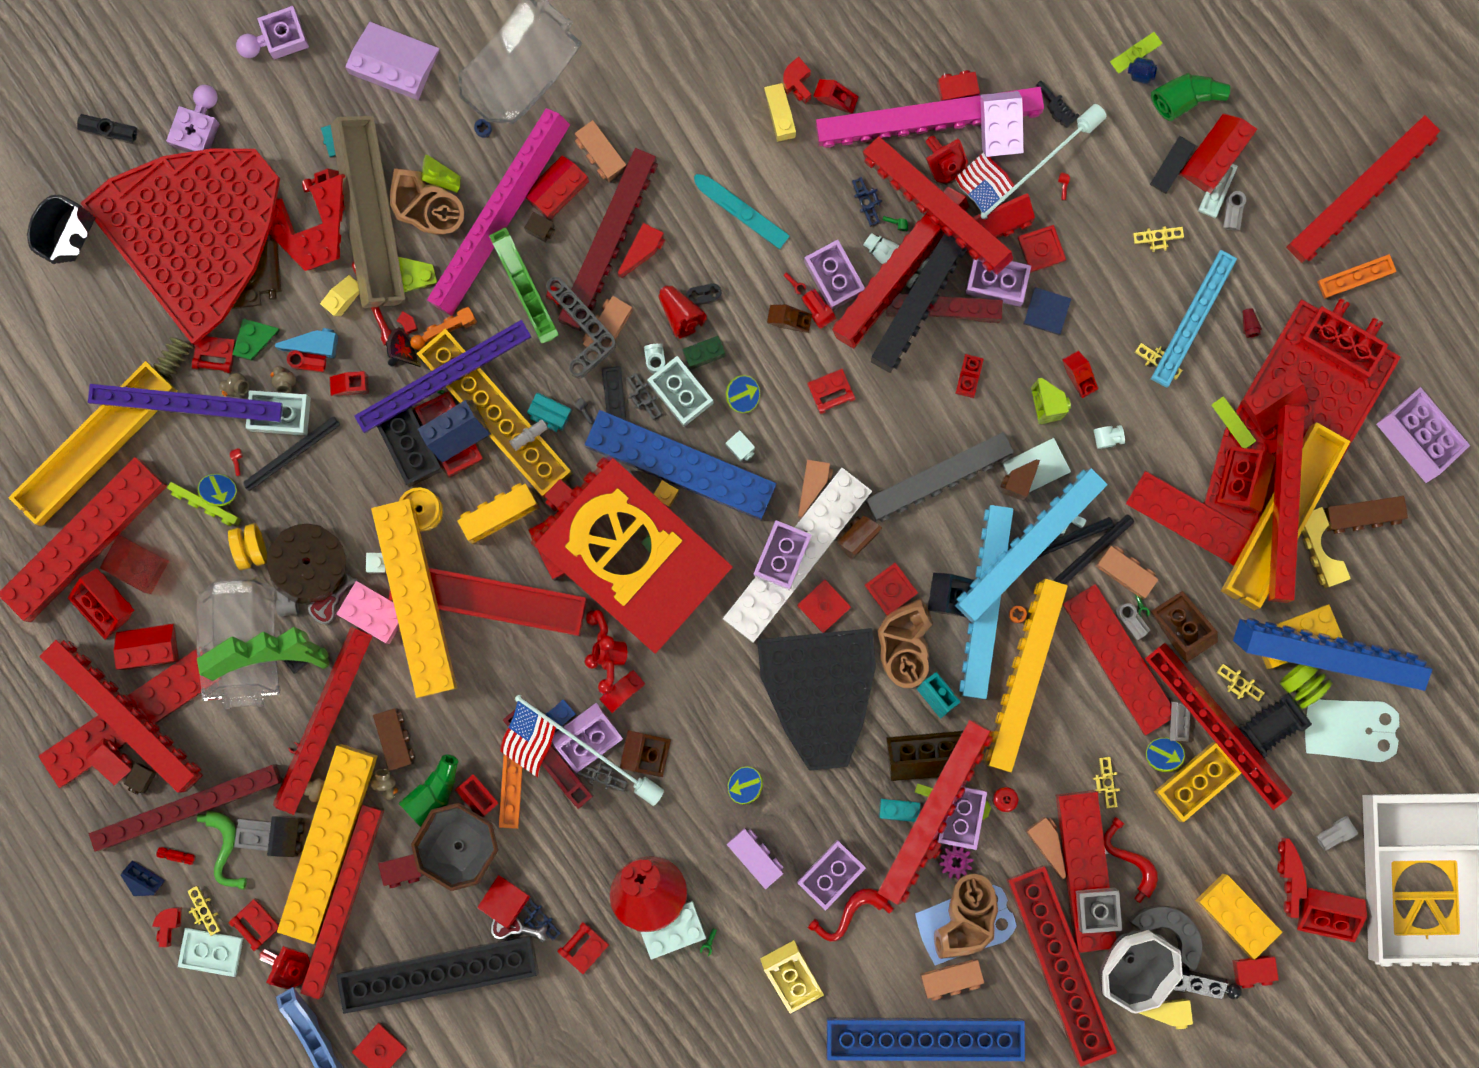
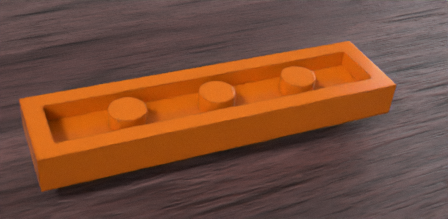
M1389 254L1321 279L1317 283L1324 299L1394 274L1397 271Z
M505 754L503 756L499 828L518 829L523 767Z

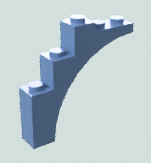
M294 987L278 995L276 999L279 1011L295 1031L314 1068H344L334 1056L331 1042L320 1030L315 1013Z

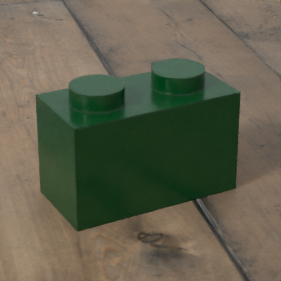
M719 336L683 349L689 370L725 357Z

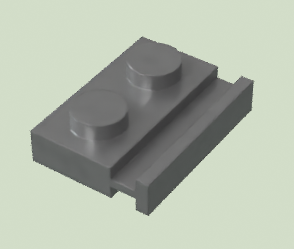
M238 819L234 847L268 851L271 822Z

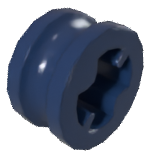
M479 119L475 122L474 130L479 137L486 138L491 134L492 127L486 119ZM482 124H485L488 129L481 133L478 127H482Z

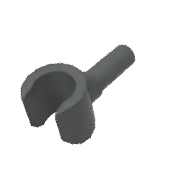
M579 398L575 403V407L591 424L593 420L584 409L588 404L582 398Z

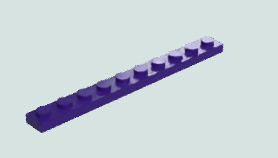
M520 320L354 415L363 433H366L532 337L523 321Z
M90 384L88 395L89 404L281 423L283 403L98 384Z

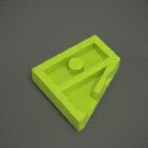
M425 155L422 181L458 193L461 176L429 155Z
M398 257L404 292L437 284L435 269L432 264Z

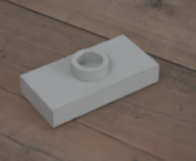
M1172 702L1170 741L1189 742L1190 711L1182 702Z

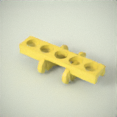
M1164 226L1161 230L1151 231L1148 228L1146 232L1133 233L1134 244H1151L1150 249H1152V252H1155V249L1162 248L1166 251L1168 244H1166L1167 240L1184 238L1183 227L1166 229V226ZM1174 231H1180L1181 235L1175 236ZM1160 232L1162 234V238H1156L1155 233ZM1167 232H1171V237H1168ZM1136 236H1143V240L1138 241ZM1162 240V245L1154 244V241Z
M1141 343L1135 353L1147 360L1146 366L1150 362L1157 366L1156 358H1162L1158 353L1163 355L1164 351L1161 350L1162 347L1160 346L1159 349H1155L1157 352H1154ZM1143 348L1146 350V353H1140L1139 349ZM1178 368L1177 370L1178 374L1174 376L1175 380L1183 371L1180 368Z
M1222 664L1216 672L1232 683L1228 685L1227 692H1234L1238 695V699L1243 698V693L1245 692L1259 702L1265 693L1252 684L1255 682L1254 679L1248 682L1238 674L1241 673V670L1234 672ZM1222 668L1228 671L1227 675L1221 672ZM1230 674L1234 675L1232 679L1229 678ZM1242 679L1244 682L1241 687L1237 685V680ZM1234 686H1236L1237 688H1239V689L1241 690V692H1239L1237 689H1235ZM1255 690L1260 693L1259 697L1253 695Z
M1110 757L1099 758L1101 777L1096 775L1093 780H1096L1097 785L1095 791L1101 793L1104 790L1106 808L1118 807L1115 791H1120V788L1114 789L1112 776L1117 775V772H1112ZM1103 760L1108 761L1107 767H1103ZM1108 769L1109 773H1104V770ZM1100 779H1102L1103 788H1101ZM1106 779L1111 780L1112 783L1110 786H1106L1104 784V781ZM1109 798H1112L1114 800V804L1112 806L1109 805Z
M199 886L188 890L187 892L196 907H192L191 911H189V914L192 913L196 920L194 924L198 923L200 925L201 921H203L210 936L221 931L214 917L218 915V912L212 914L206 903L211 899L204 898ZM193 890H197V897H194L192 893ZM199 898L202 899V902L200 903L197 902V899ZM202 907L207 908L205 915L200 912ZM214 924L216 927V930L214 932L210 927V925Z

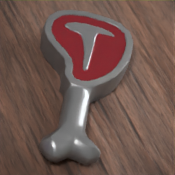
M346 573L344 583L330 597L320 602L310 603L308 607L310 615L321 624L331 623L335 618V607L340 597L358 579L352 578L350 574Z
M518 917L510 929L505 928L494 919L491 925L492 935L498 940H506L516 934L534 936L540 942L547 940L545 934L547 931L546 925L539 929L526 927Z

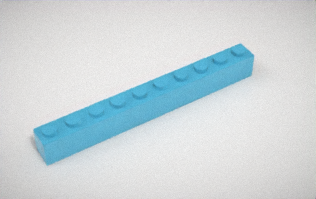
M1092 468L1086 471L1083 469L1076 476V482L1074 484L1069 483L1062 490L1064 494L1060 498L1058 496L1050 502L1051 507L1047 511L1043 510L1036 517L1038 521L1034 525L1030 523L1023 530L1025 534L1021 538H1015L1010 544L1011 548L1007 552L1004 550L996 558L998 562L994 566L990 564L983 571L985 575L981 579H975L970 585L971 589L967 593L964 591L956 599L958 603L955 606L971 622L976 621L1108 485Z
M990 505L988 509H985L983 520L986 521V528H982L981 539L984 542L983 547L979 548L978 553L981 563L976 568L975 577L981 579L985 575L983 571L990 564L994 566L998 562L996 558L1004 550L1007 552L1013 508ZM1001 595L976 621L968 624L967 634L970 635V640L966 642L964 651L967 654V661H963L962 672L965 675L964 680L960 681L959 692H962L964 697L984 700L987 698Z

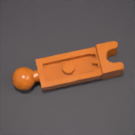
M466 307L457 312L458 316L447 317L443 320L444 323L438 326L437 324L431 325L426 329L427 331L424 332L423 336L414 335L410 340L412 348L422 349L426 342H430L445 328L450 333L462 326L466 329L476 324L477 321L471 309Z

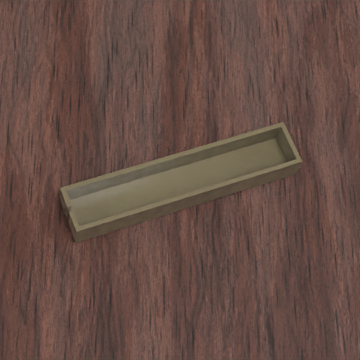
M337 117L330 125L339 175L345 174L342 194H344V206L362 308L379 307L381 304L382 307L396 306L405 300L374 117Z

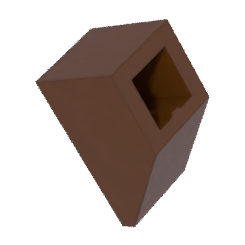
M787 304L770 305L767 323L778 328L809 333L812 314Z

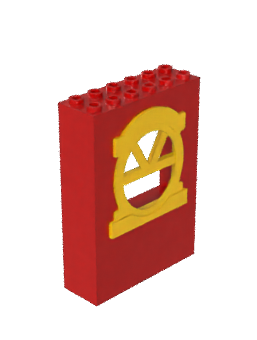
M602 457L596 464L598 468L594 472L590 471L583 478L585 482L581 487L576 486L570 493L572 497L568 501L564 500L557 507L559 511L554 516L550 515L545 520V527L542 530L538 529L531 536L533 540L530 543L656 654L733 566L613 457ZM617 512L628 513L636 517L624 532H622ZM608 514L617 540L589 535L594 522L601 516ZM644 524L651 538V553L648 561L641 569L627 575H617L604 570L603 567L638 528ZM592 543L610 548L595 562L588 545Z

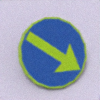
M740 375L730 381L726 390V399L731 409L735 412L747 413L758 404L760 389L756 380L750 376Z
M222 474L205 476L199 482L197 489L202 501L216 507L231 503L235 499L237 492L236 485L232 479Z
M1170 738L1153 740L1146 750V760L1149 765L1161 772H1172L1178 769L1185 759L1182 745L1177 741H1170Z
M748 766L736 770L728 782L730 798L741 805L754 802L761 794L763 788L761 774L755 768Z

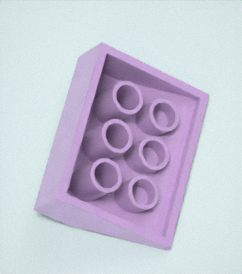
M369 22L354 46L345 68L353 76L419 100L440 49Z
M1421 387L1376 424L1425 483L1440 475L1470 446Z

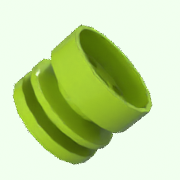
M1299 664L1279 684L1287 693L1295 690L1298 691L1293 699L1296 701L1302 699L1298 705L1303 709L1322 698L1333 682L1330 679L1323 681L1326 678L1325 673L1315 676L1319 668Z

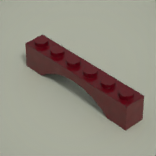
M898 294L887 307L886 316L895 317L908 294ZM939 296L936 304H931L929 307V316L1000 323L1003 300Z
M515 710L503 719L508 727L514 717ZM550 746L541 765L574 806L580 809L594 795L557 751Z

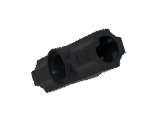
M84 114L78 117V131L132 144L136 141L137 127L114 122L108 118L101 119ZM108 125H111L110 130L108 132H104V128Z

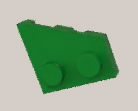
M243 319L232 355L252 361L259 351L267 346L269 340L279 333L280 329Z

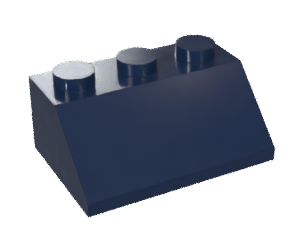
M472 400L461 402L418 428L426 446L442 463L491 434Z

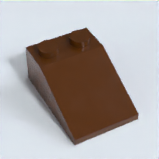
M864 515L861 518L857 516L850 523L852 527L847 532L843 530L836 537L838 539L836 545L851 560L882 529L879 524Z
M1183 591L1151 611V614L1175 650L1186 663L1218 643V632Z

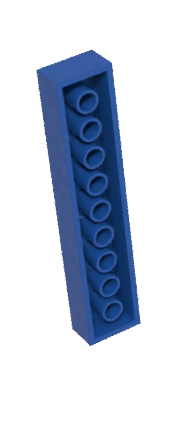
M599 410L585 442V447L607 457H613L616 461L760 521L763 519L777 484Z
M1248 618L1247 620L1240 619L1233 641L1249 654L1423 691L1426 690L1433 670L1426 664V661L1419 659L1418 655L1411 652L1401 654L1400 651L1392 648L1387 651L1378 645L1369 647L1359 641L1350 643L1347 639L1341 637L1332 639L1329 635L1323 633L1313 635L1312 632L1301 629V632L1290 626L1284 625L1281 628L1271 622L1262 624L1253 618Z
M827 1018V1060L1025 1061V1021L1022 1018Z

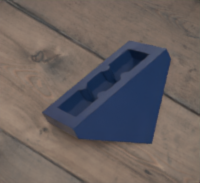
M131 861L121 873V877L133 896L154 895L165 882L164 879L134 861Z

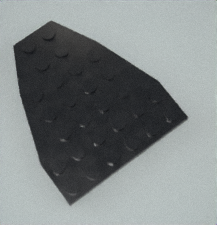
M872 628L757 639L761 680L787 737L807 769L811 771L848 767L863 727L876 669Z

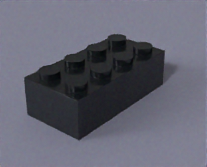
M412 406L377 426L405 484L409 488L444 471L437 456L426 446L418 431L421 424Z

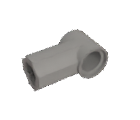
M1235 191L1226 199L1223 228L1227 230H1240L1243 208L1246 203V196L1243 192ZM1232 197L1239 198L1240 204H1233Z
M277 591L276 610L278 616L299 614L298 603L291 601Z
M1125 603L1117 607V617L1123 621L1136 640H1139L1151 631L1137 613L1134 605ZM1124 607L1130 609L1131 613L1128 617H1124L1122 614Z
M1345 816L1334 822L1332 827L1318 834L1316 838L1319 845L1326 851L1342 841L1353 838L1358 832L1349 817Z

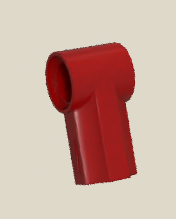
M816 289L807 292L801 298L820 329L837 319L832 309L824 303Z
M295 350L287 355V363L295 370L324 373L327 357ZM295 356H300L301 362L297 365L292 364V359Z

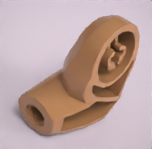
M394 168L390 190V207L397 220L412 224L422 232L430 234H447L454 232L460 227L464 219V209L462 203L455 195L447 192L440 186L425 185V182L422 181L421 171Z
M923 599L900 607L886 615L878 628L881 644L880 659L884 670L889 678L902 688H913L920 685L926 679L929 672V647L923 636L933 625V620Z
M978 874L965 875L958 880L953 889L948 909L951 921L934 932L935 950L940 959L981 952L994 940V923L998 913L995 890L990 881L984 876Z

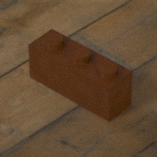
M394 708L374 714L373 718L388 770L393 771L414 764L415 754L413 748H409L408 745L410 736L407 729L404 730L402 723L405 720L402 711Z

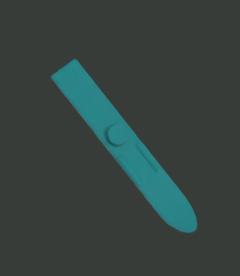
M702 174L694 176L696 186L704 195L779 250L790 237V235L710 177Z

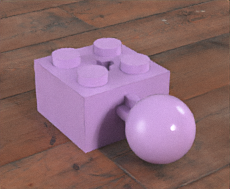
M293 6L257 18L263 35L256 37L252 34H243L236 42L237 52L245 58L255 57L259 53L260 48L267 46L274 60L309 48L298 13Z
M201 85L195 89L193 93V100L196 104L194 111L178 107L166 140L171 147L185 152L211 149L220 124L214 117L205 115L207 109L215 106L218 100L216 90L209 85Z

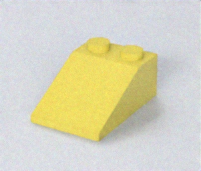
M795 940L760 958L765 973L790 1014L824 996Z

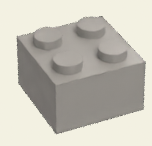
M1104 888L1076 891L1080 932L1122 931L1118 889Z

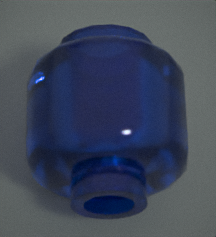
M1137 57L1133 63L1130 62L1128 74H1131V79L1134 82L1148 84L1156 77L1157 65H1155L1152 59Z

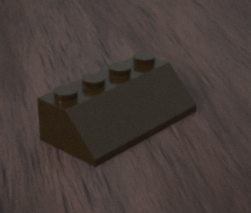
M963 731L886 737L891 781L939 777Z

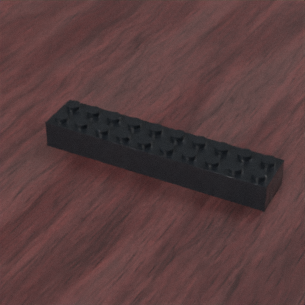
M529 935L341 972L336 976L343 1014L534 977L539 972L533 939Z

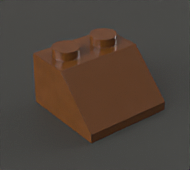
M1040 460L1031 461L1012 470L1009 475L1006 474L1000 485L1003 488L1002 494L1024 501L1030 491Z
M628 730L620 768L663 777L671 739Z

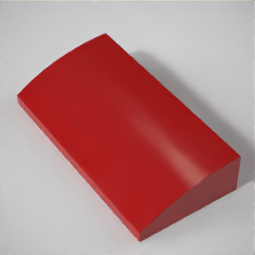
M447 392L415 407L414 412L423 426L456 405L450 393ZM476 444L447 461L443 463L440 461L447 477L450 478L480 462L483 458Z

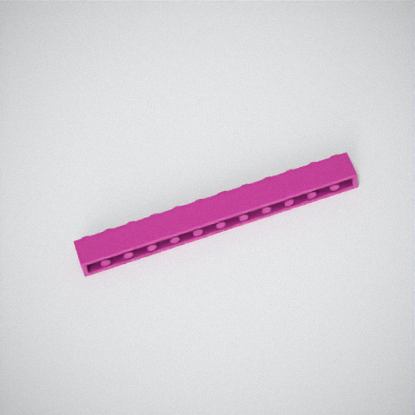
M1041 87L1014 90L1018 91L1022 97L1023 117L1035 118L1042 114L1044 105ZM980 96L816 119L818 144L824 148H830L838 143L850 145L853 141L859 140L861 142H869L878 136L885 140L893 135L905 137L909 133L925 134L928 130L934 129L940 132L948 127L960 129L969 124L980 126L981 100Z
M547 108L544 110L432 290L427 301L450 316L453 315L494 249L489 235L507 228L568 130L570 124L559 113Z

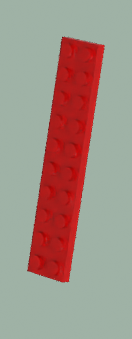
M198 647L127 696L133 701L132 705L136 709L140 708L147 715L145 718L149 722L153 721L156 724L220 681L222 677L212 681L199 674L197 658L205 654L202 647ZM98 715L38 757L58 788H62L93 767L86 760L87 753L103 738L107 741H112L118 749L127 744V742Z

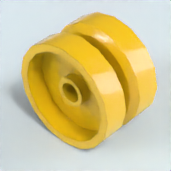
M421 487L411 488L400 497L399 501L413 500L420 532L429 531L440 523L443 516V504L439 497L430 490ZM422 506L423 510L421 512H417V510H420L419 507Z
M256 523L246 525L244 532L240 528L228 531L230 550L234 562L240 571L251 568L252 562L256 566L267 564L265 542Z

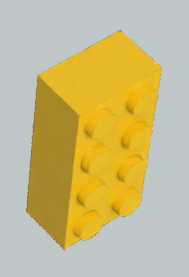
M519 483L511 488L512 491L507 494L502 492L496 495L494 501L490 503L486 501L478 505V509L472 513L467 511L460 515L461 519L457 521L470 543L474 544L540 508L526 483L523 485Z
M1329 604L1276 624L1277 627L1281 628L1284 625L1290 626L1301 632V629L1308 630L1313 635L1323 633L1329 635L1332 639L1337 637L1343 638ZM1262 656L1267 669L1287 663V661Z
M1212 742L1156 789L1154 793L1179 822H1185L1238 777L1241 772L1217 743Z
M1222 874L1195 900L1230 938L1254 960L1283 933L1226 874Z

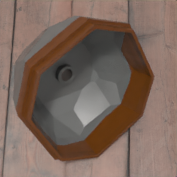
M460 803L431 810L411 843L417 871L450 891L478 885L499 851L493 824ZM457 842H460L462 844L461 849H457L455 847V844Z

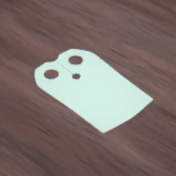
M1319 699L1308 706L1307 718L1312 725L1305 730L1306 753L1372 762H1383L1397 753L1399 740L1396 738L1395 732L1399 727V713L1387 703L1379 701ZM1388 713L1391 716V723L1382 725L1379 721L1380 715ZM1368 727L1372 729V733L1370 735L1366 734L1365 732L1366 728ZM1382 739L1390 743V748L1386 752L1378 749V742Z

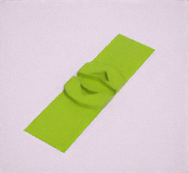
M1153 32L1111 60L1110 63L1119 74L1163 43L1156 33Z
M1224 396L1211 404L1242 448H1247L1256 442Z

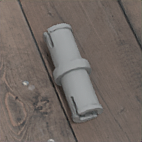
M541 419L530 428L523 429L521 434L509 442L517 451L528 442L532 443L535 440L534 438L548 430V427Z

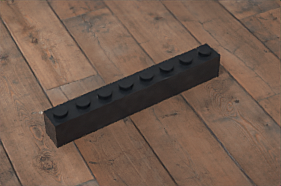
M945 233L874 351L871 357V363L889 373L892 372L893 368L897 370L902 361L900 358L902 353H907L912 344L909 341L912 336L916 337L921 329L919 324L922 320L926 321L930 314L929 307L931 304H936L940 296L938 295L939 290H944L949 281L947 279L949 273L953 274L958 266L956 261L959 257L963 258L967 251L965 247L962 249L956 243V239L953 236L948 237Z

